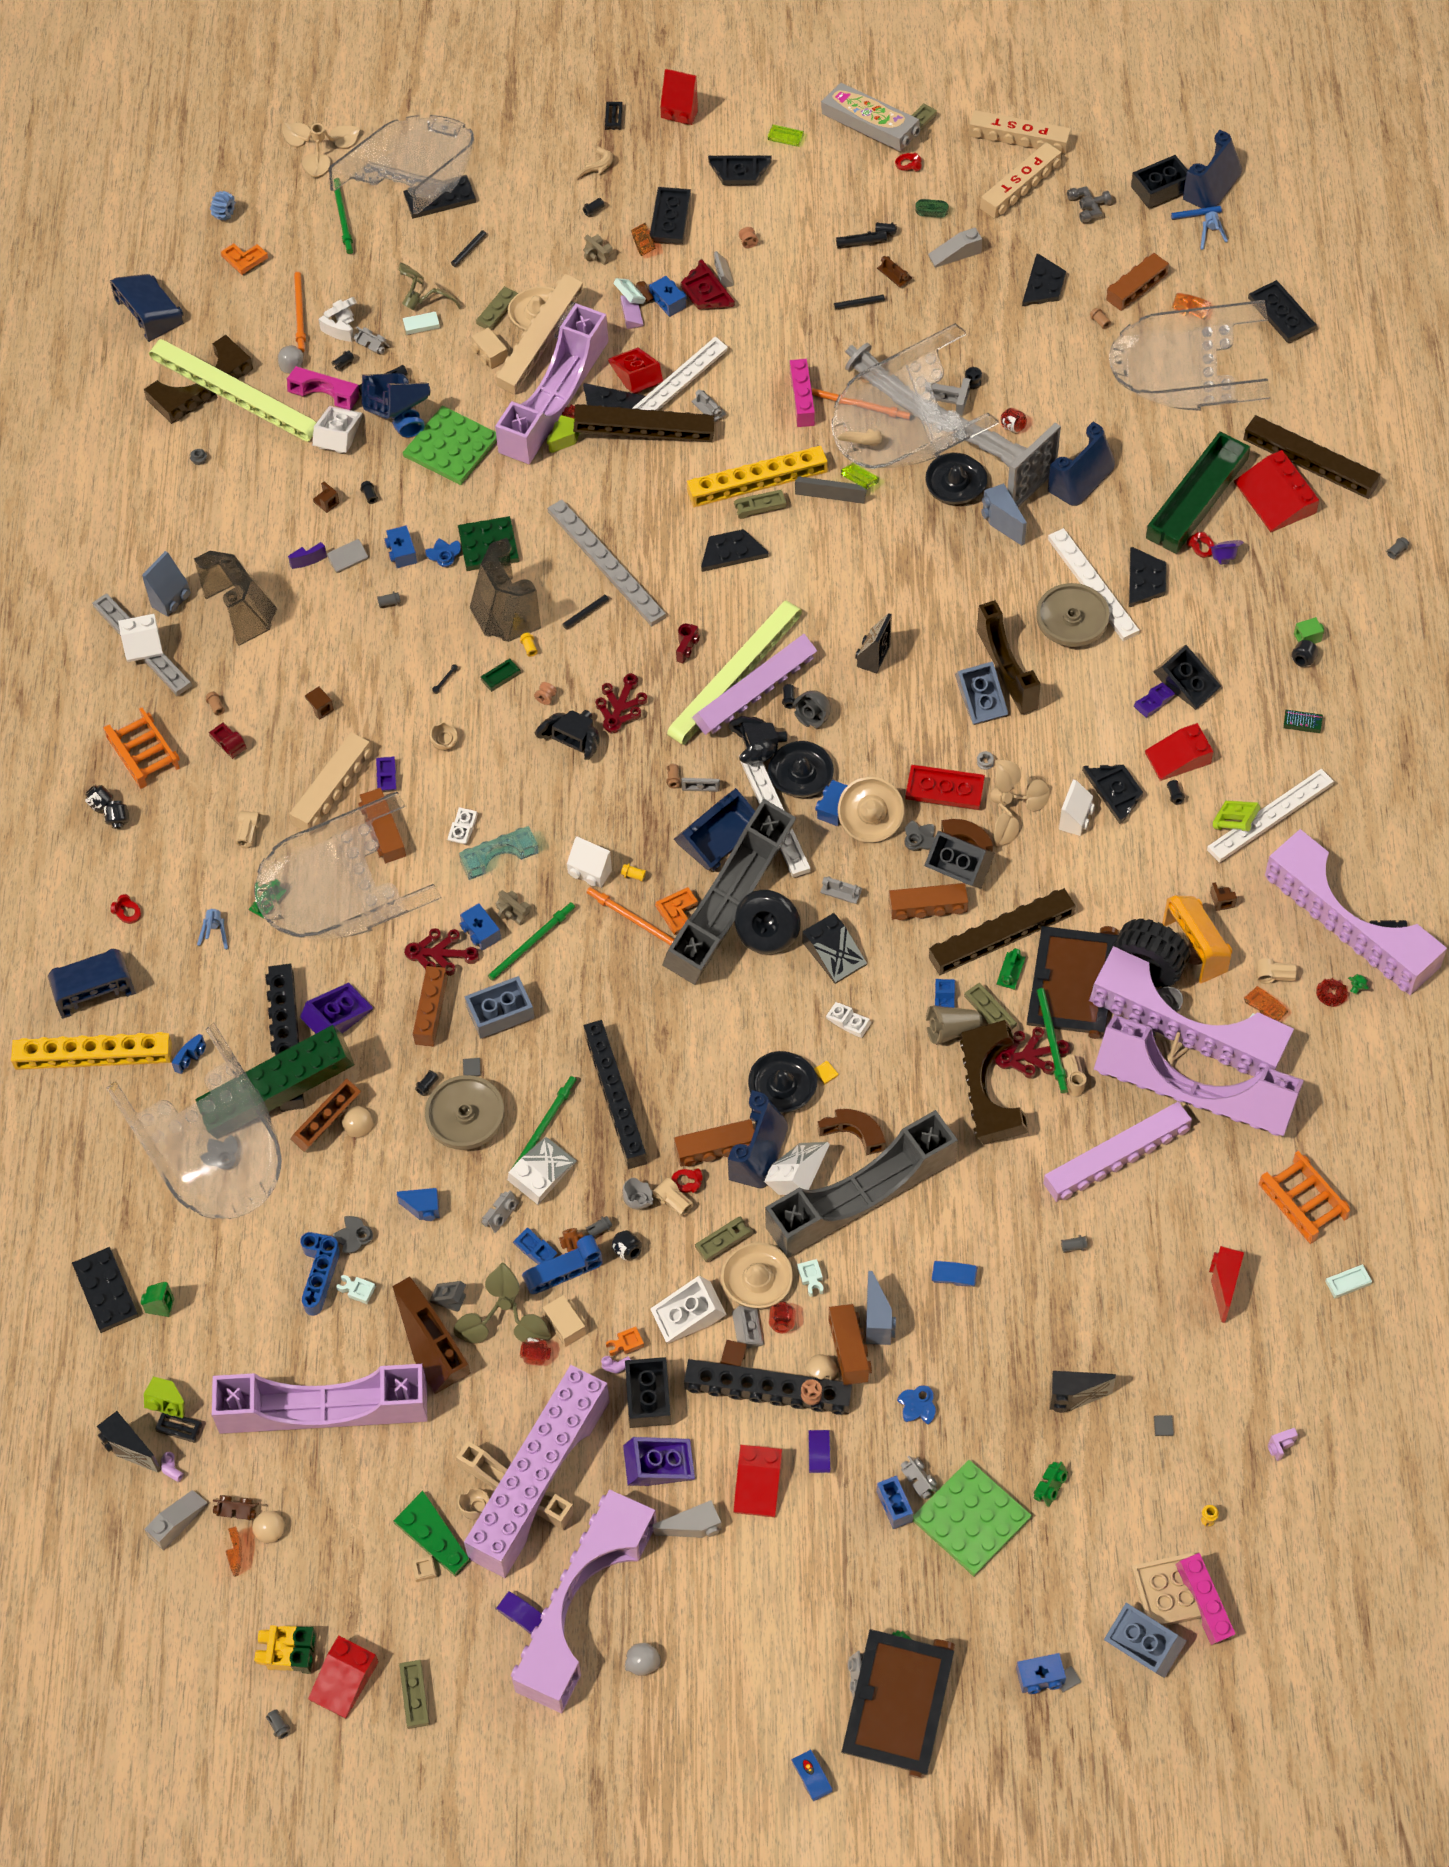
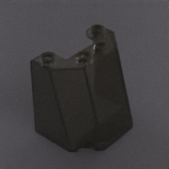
M506 537L491 543L487 549L478 572L470 610L485 636L491 637L492 635L509 642L521 637L524 633H532L541 629L537 590L533 583L527 579L515 583L511 582L513 579L510 559L511 544Z
M208 551L194 558L205 599L232 586L235 587L224 594L223 601L227 606L238 646L270 630L277 607L260 583L234 554Z

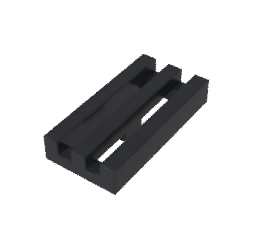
M606 102L605 130H608V128H612V130L618 128V130H621L622 102ZM610 106H613L612 123H609ZM616 106H619L618 123H615Z
M161 1413L155 1430L158 1433L195 1443L196 1436L199 1434V1428L202 1427V1422L187 1417L180 1418ZM165 1418H168V1419L175 1420V1421H178V1422H182V1423H185V1424H189V1425H192V1426H195V1427H194V1429H193V1428H189V1427H186V1426H182V1425H180V1424H176V1423H172V1422L165 1421L164 1419H165ZM163 1425V1426H167V1427H170V1428H174V1429H177V1430H180V1431H184V1432H187V1433H191V1435L185 1434V1433H182V1432H178V1431H175V1430H172V1429H168V1428H165V1427H161V1426Z

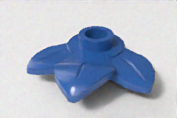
M439 538L434 548L426 549L425 552L430 560L437 561L438 565L442 567H448L453 564L454 557L460 553L461 546L458 540L449 545Z
M921 1385L915 1390L907 1389L899 1395L897 1401L905 1405L903 1408L905 1422L913 1421L919 1417L928 1425L932 1422L936 1408L932 1403L934 1394L931 1388ZM921 1392L927 1393L925 1399H920L919 1395Z

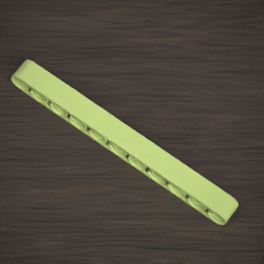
M159 339L150 350L149 356L154 361L304 441L309 442L313 437L316 424L313 419L162 339Z
M787 600L784 601L671 724L667 735L682 745L686 744L700 729L692 717L749 675L798 621L802 614V609Z

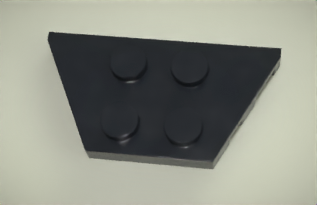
M772 155L708 156V163L723 185H756L772 162Z
M1036 254L1022 306L1026 307L1028 303L1033 302L1043 304L1045 302L1059 301L1066 271L1042 255Z
M583 384L587 405L632 409L646 397L645 395L597 385Z
M744 529L709 536L701 564V571L704 572L768 558V551Z
M1130 547L1129 607H1134L1135 603L1141 601L1145 603L1153 598L1165 596L1166 562L1134 547Z
M1124 764L1114 766L1100 765V768L1083 766V773L1119 824L1123 823L1142 798V789Z

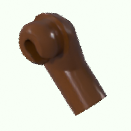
M645 281L637 282L636 288L645 297V301H651L653 296L647 287V283Z

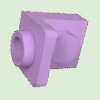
M1295 1428L1271 1436L1268 1449L1277 1461L1281 1460L1284 1455L1282 1448L1286 1449L1295 1444L1294 1442L1298 1436Z

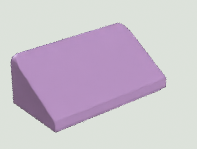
M620 296L626 328L642 327L643 321L639 304L630 303L625 296Z

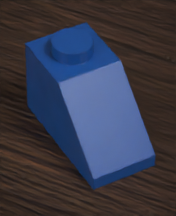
M437 1188L397 1191L399 1204L419 1220L432 1221L440 1218Z

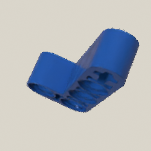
M307 1232L300 1238V1243L304 1254L315 1259L302 1295V1304L308 1315L315 1316L323 1308L340 1256V1249L334 1237ZM308 1243H315L311 1247L306 1246ZM328 1247H334V1249L326 1251ZM322 1265H328L327 1268L320 1269ZM316 1283H322L320 1287H314Z
M587 1235L577 1241V1249L526 1270L522 1277L530 1294H537L598 1268L603 1262L602 1253L593 1235Z

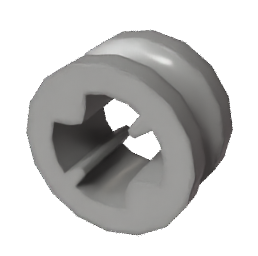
M984 751L978 754L977 765L979 768L988 770L993 767L994 758L990 752ZM983 758H987L988 763H984Z

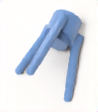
M1207 213L1205 215L1206 221L1203 222L1201 250L1204 249L1207 227L1211 230H1220L1224 241L1228 242L1221 221H1219L1218 213Z
M209 909L206 911L197 942L198 946L201 945L205 931V939H209L211 929H216L220 926L224 949H228L224 919L221 918L219 910Z

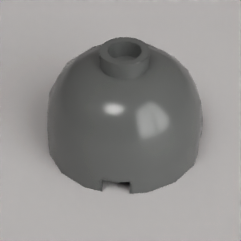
M816 690L804 692L793 703V707L795 706L796 709L794 712L795 716L806 727L811 725L814 728H818L826 722L831 712L828 698Z

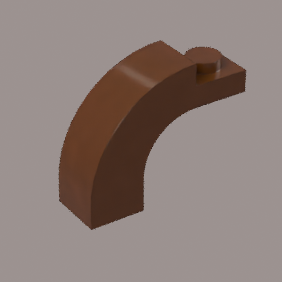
M963 819L941 820V832L951 834L993 852L991 838L977 824Z
M836 1109L835 1117H825L818 1121L819 1137L838 1132H849L861 1140L866 1155L883 1152L886 1149V1141L880 1126L874 1119L861 1111Z

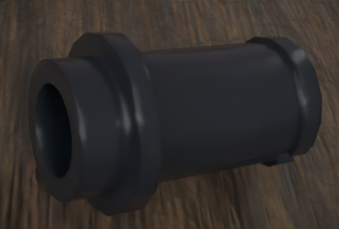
M597 198L589 204L586 203L583 207L584 214L592 216L594 212L605 206L603 200Z
M877 222L875 232L886 230V233L892 236L897 232V224H894V222H891V224Z
M349 350L347 352L344 351L340 357L332 361V365H336L334 368L339 371L346 364L352 363L354 356Z
M364 481L361 484L360 490L364 493L367 502L374 504L378 501V497L373 489L374 485L370 481Z
M791 684L784 685L783 687L784 699H782V704L787 709L794 708L795 687Z
M1169 781L1167 788L1171 795L1170 801L1175 805L1183 803L1185 795L1181 792L1178 781Z
M429 1070L425 1077L416 1083L415 1090L422 1096L428 1094L429 1089L439 1079V1076L434 1071Z

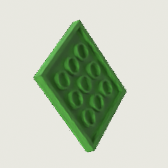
M442 405L425 425L424 430L420 431L403 451V457L462 485L497 443L496 432Z
M968 1460L913 1515V1522L975 1577L1031 1519L1032 1515L974 1463Z

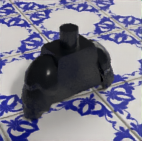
M573 710L567 714L555 713L541 722L535 731V735L539 739H549L552 737L553 740L581 753L585 748L584 760H589L596 753L597 746L600 743L599 732L593 726L592 714L588 710H584L581 714Z
M740 716L737 719L731 720L728 724V728L743 739L746 749L741 753L739 760L745 764L755 765L759 762L767 761L778 751V743L787 742L786 731L776 732L773 723H766L757 717Z

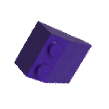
M348 982L307 1001L300 1018L315 1034L331 1025H334L343 1034L370 1013L373 1007Z
M633 1437L623 1445L628 1486H652L695 1479L690 1439Z

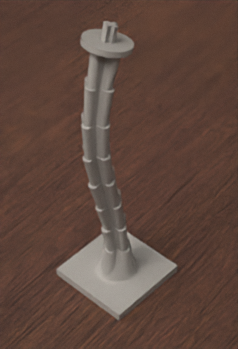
M865 343L858 350L853 345H850L845 351L851 357L845 366L848 372L856 369L870 380L874 387L893 399L894 403L912 412L915 417L935 425L936 428L954 434L957 438L975 444L980 449L1001 458V461L1009 467L1008 491L1017 507L1049 479L1050 465L1058 458L1061 426L1057 423H1054L1028 448L1017 443L1013 444L998 433L991 432L972 420L968 421L950 410L947 411L929 399L926 400L911 387L904 385L869 353L872 348L869 343Z

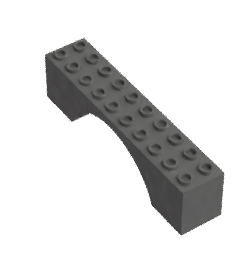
M766 799L762 800L707 894L690 918L686 920L669 947L662 966L694 985L697 983L735 922L737 906L747 894L755 890L788 837L796 817Z
M934 1110L903 1128L895 1140L878 1157L851 1176L819 1189L806 1190L799 1187L766 1206V1229L781 1251L789 1258L956 1162L958 1140L938 1112Z

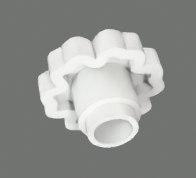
M354 297L343 302L339 300L332 304L334 307L328 309L323 314L327 318L335 316L337 321L341 320L348 324L354 321L352 317L354 315L350 307L357 302Z

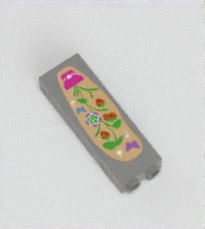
M840 83L821 101L823 115L898 151L908 146L910 141L920 133L919 119L843 83Z

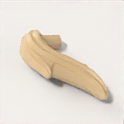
M598 146L596 153L602 155V159L595 163L584 162L585 167L579 171L576 179L594 171H598V175H600L611 165L613 154Z
M871 428L866 433L850 431L843 432L837 437L841 441L877 446L883 439L881 431H874Z

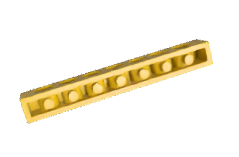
M821 446L811 447L772 459L761 460L757 463L693 478L687 481V492L693 508L793 482L798 476L808 478L827 473L828 461Z
M157 1032L155 1034L137 1033L136 1035L117 1034L116 1036L98 1035L93 1037L81 1035L70 1038L65 1036L58 1038L41 1037L39 1039L21 1038L12 1042L11 1062L15 1070L171 1063L172 1041L169 1033Z

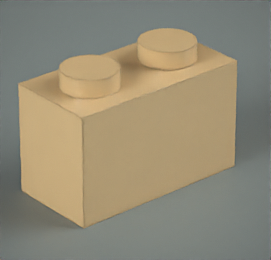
M489 327L471 337V348L475 354L480 356L485 365L487 364L493 369L505 362L508 356L507 348Z
M564 1295L542 1307L544 1317L565 1347L586 1335L585 1326L587 1324L584 1318L575 1313L576 1308L570 1299L567 1301Z

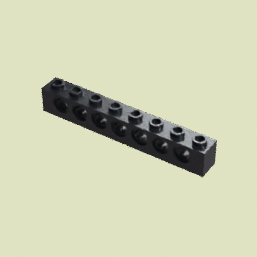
M291 963L268 966L269 974H265L267 986L270 985V990L267 991V1000L271 1002V1007L268 1008L269 1019H272V1024H269L270 1035L274 1037V1041H271L270 1044L271 1051L275 1053V1056L299 1043L295 981ZM304 1093L280 1105L281 1111L304 1109Z
M598 1020L584 1024V1036L627 1168L629 1170L646 1165V1152L603 1021Z
M688 1359L684 1379L685 1390L695 1394L704 1392L715 1397L724 1395L735 1400L744 1398L755 1403L764 1401L770 1402V1404L775 1406L784 1404L790 1405L795 1409H802L804 1407L810 1408L815 1412L830 1411L835 1415L849 1414L852 1395V1384L844 1385L841 1381ZM703 1377L711 1378L708 1382H704L701 1379ZM813 1379L822 1386V1398L817 1404L808 1405L801 1398V1387L805 1381ZM724 1380L732 1381L729 1385H724L722 1382ZM744 1383L752 1384L750 1388H745L742 1385ZM771 1386L773 1389L765 1391L763 1387ZM785 1389H791L794 1392L791 1394H786L783 1391ZM832 1395L835 1398L833 1400H826L824 1397Z

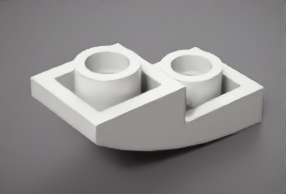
M324 315L319 318L320 329L325 334L343 341L352 342L354 340L353 329L349 324H345L341 320L335 324L332 319H328Z
M459 807L447 840L466 845L477 819V811Z
M835 1002L826 1015V1019L860 1038L863 1037L871 1025L869 1018L853 1013L852 1008Z

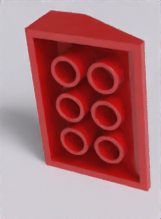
M1283 450L1265 457L1234 480L1235 485L1270 533L1317 513L1318 497Z

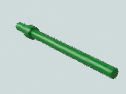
M334 177L332 183L343 232L342 241L346 247L347 254H352L353 240L352 235L349 233L339 179Z
M570 902L561 911L558 910L554 913L551 920L488 974L489 979L493 981L556 924L562 923L566 919L565 916L576 908L575 905Z
M1039 988L1037 993L1055 1067L1054 1076L1055 1080L1058 1081L1060 1093L1064 1094L1068 1092L1066 1070L1062 1066L1045 989Z
M570 1076L564 1087L559 1089L557 1098L515 1164L537 1144L563 1101L567 1100L571 1094L570 1090L577 1081L575 1077Z

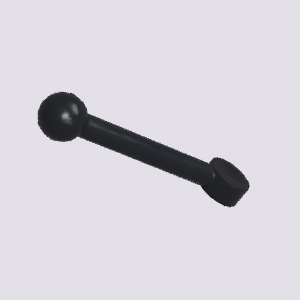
M453 664L451 670L441 682L432 688L434 694H438L440 687L454 671L458 670L456 664Z

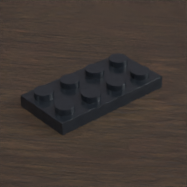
M467 175L403 191L412 219L476 203V198Z
M658 187L649 236L650 242L683 244L691 189Z
M1277 280L1249 293L1248 299L1287 343L1316 329L1315 322Z
M110 1247L72 1262L100 1333L139 1317Z

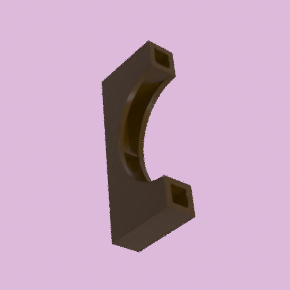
M227 335L212 343L214 353L218 358L215 368L236 379L253 370L251 357ZM156 380L144 388L146 400L171 424L216 394L197 383L185 387H172Z
M996 600L979 605L977 633L1020 714L1037 710L1041 684L1033 670L1024 673L1016 662L1006 637L1003 613Z
M1006 1020L961 1032L962 1040H960V1045L965 1054L963 1064L968 1075H965L967 1085L970 1086L968 1097L973 1106L971 1116L976 1125L974 1127L976 1139H979L986 1145L1029 1133L1026 1114L1020 1107L1004 1108L994 1104L990 1100L987 1091V1074L992 1062L1003 1050L1015 1045L1012 1027Z

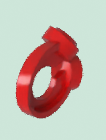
M916 152L905 153L896 158L895 165L899 170L913 169V171H919L922 167V158ZM904 160L912 161L905 166L901 165Z
M1197 532L1188 538L1187 545L1192 546L1193 551L1198 556L1207 558L1212 555L1211 548H1209L1208 552H1202L1197 541L1200 539L1208 547L1214 546L1212 539L1207 536V533Z
M127 894L120 895L117 902H112L111 913L124 923H136L141 917L139 906L131 901L130 896ZM121 907L134 909V915L130 917L125 916L124 910Z
M699 1168L694 1169V1171L681 1169L676 1171L671 1177V1180L678 1186L679 1191L683 1193L697 1192L701 1187L703 1179ZM685 1175L688 1179H693L695 1182L680 1185L677 1179L679 1176Z

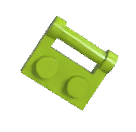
M1226 800L1213 820V828L1216 830H1221L1222 828L1241 829L1242 831L1249 832L1251 823L1260 810L1259 803ZM1225 819L1242 820V822H1238V821H1224V820H1225Z

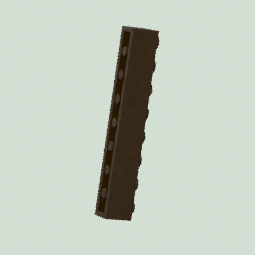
M575 404L573 432L713 442L715 415Z
M1255 415L1245 428L1244 441L1272 454L1283 450L1291 463L1366 499L1370 498L1379 484L1381 474L1375 470H1371L1358 462H1354L1343 455L1337 454L1326 447L1284 429L1265 418Z
M1065 888L1059 891L1054 890L1043 898H1036L1032 903L1021 905L1012 912H1005L994 920H987L976 928H969L958 936L953 935L947 941L932 945L929 948V959L940 976L1040 931L1042 926L1049 927L1074 916L1076 905Z

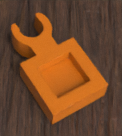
M636 1326L618 1333V1340L606 1342V1348L610 1346L615 1347L614 1350L609 1351L610 1356L616 1355L622 1349L625 1354L644 1347Z

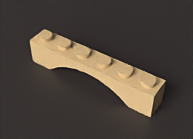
M467 1441L456 1457L458 1467L494 1489L497 1488L508 1470L486 1451ZM548 1491L545 1492L536 1511V1515L561 1530L564 1529L574 1514L573 1504Z

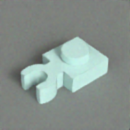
M817 1259L797 1264L802 1284H809V1296L813 1297L812 1289L814 1288L819 1289L820 1294H823V1285L818 1282L822 1281L823 1277Z
M342 1275V1281L347 1283L344 1286L337 1284V1290L342 1293L349 1291V1298L368 1304L376 1287L375 1284L358 1277L353 1282L348 1276Z

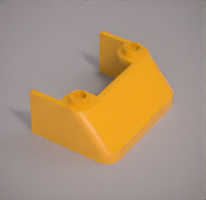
M1181 895L1167 898L1162 924L1167 926L1178 922L1203 961L1199 977L1200 984L1228 972L1232 948L1228 943H1225L1206 914L1201 900L1194 896Z

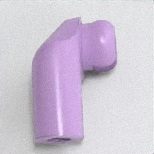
M605 1356L601 1359L602 1368L605 1371L617 1374L625 1370V1360L631 1359L627 1356L617 1362L612 1360L610 1356Z
M165 1452L161 1458L162 1472L176 1482H179L183 1477V1473L175 1468L174 1454L172 1452Z

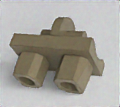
M598 234L594 237L586 235L584 237L586 240V245L583 249L585 252L584 258L587 261L598 259L603 265H606L608 257L613 254V247L610 244L602 247L603 239Z
M501 890L498 893L499 898L496 902V908L499 909L498 917L501 919L508 917L518 925L523 924L525 916L530 912L531 906L527 902L519 904L517 902L518 896L515 892L510 891L506 893Z

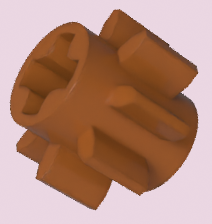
M570 1228L562 1232L563 1237H559L562 1249L566 1248L567 1252L577 1249V1241L584 1236L582 1231H577V1228Z

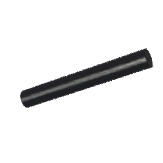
M481 230L451 262L452 266L456 267L487 235L484 230Z
M884 294L836 302L833 305L836 310L885 301Z
M604 594L562 624L565 629L570 628L609 600L607 595Z

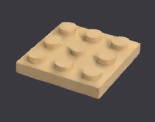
M1194 1552L1131 1566L1144 1614L1163 1626L1201 1618L1198 1605L1191 1591L1184 1585L1175 1565L1180 1560L1194 1555Z

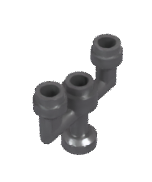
M1087 186L1067 190L1069 200H1075L1082 195L1085 196L1079 200L1080 208L1084 209V211L1079 213L1082 223L1089 222L1091 219L1103 215L1097 205L1098 203L1111 204V195L1108 190L1104 191L1102 196L1094 198Z

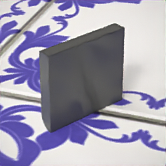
M480 1058L463 1059V1075L481 1076Z
M1172 1415L1154 1416L1155 1436L1174 1435Z
M1072 1666L1064 1670L1066 1680L1060 1689L1062 1692H1065L1081 1683Z

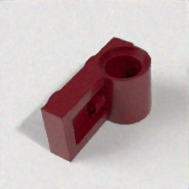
M688 623L679 626L678 641L680 645L676 650V662L683 664L686 658L691 656L694 644L697 645L700 639L698 626Z
M224 722L209 732V736L232 759L247 749L241 735L236 731L233 732Z

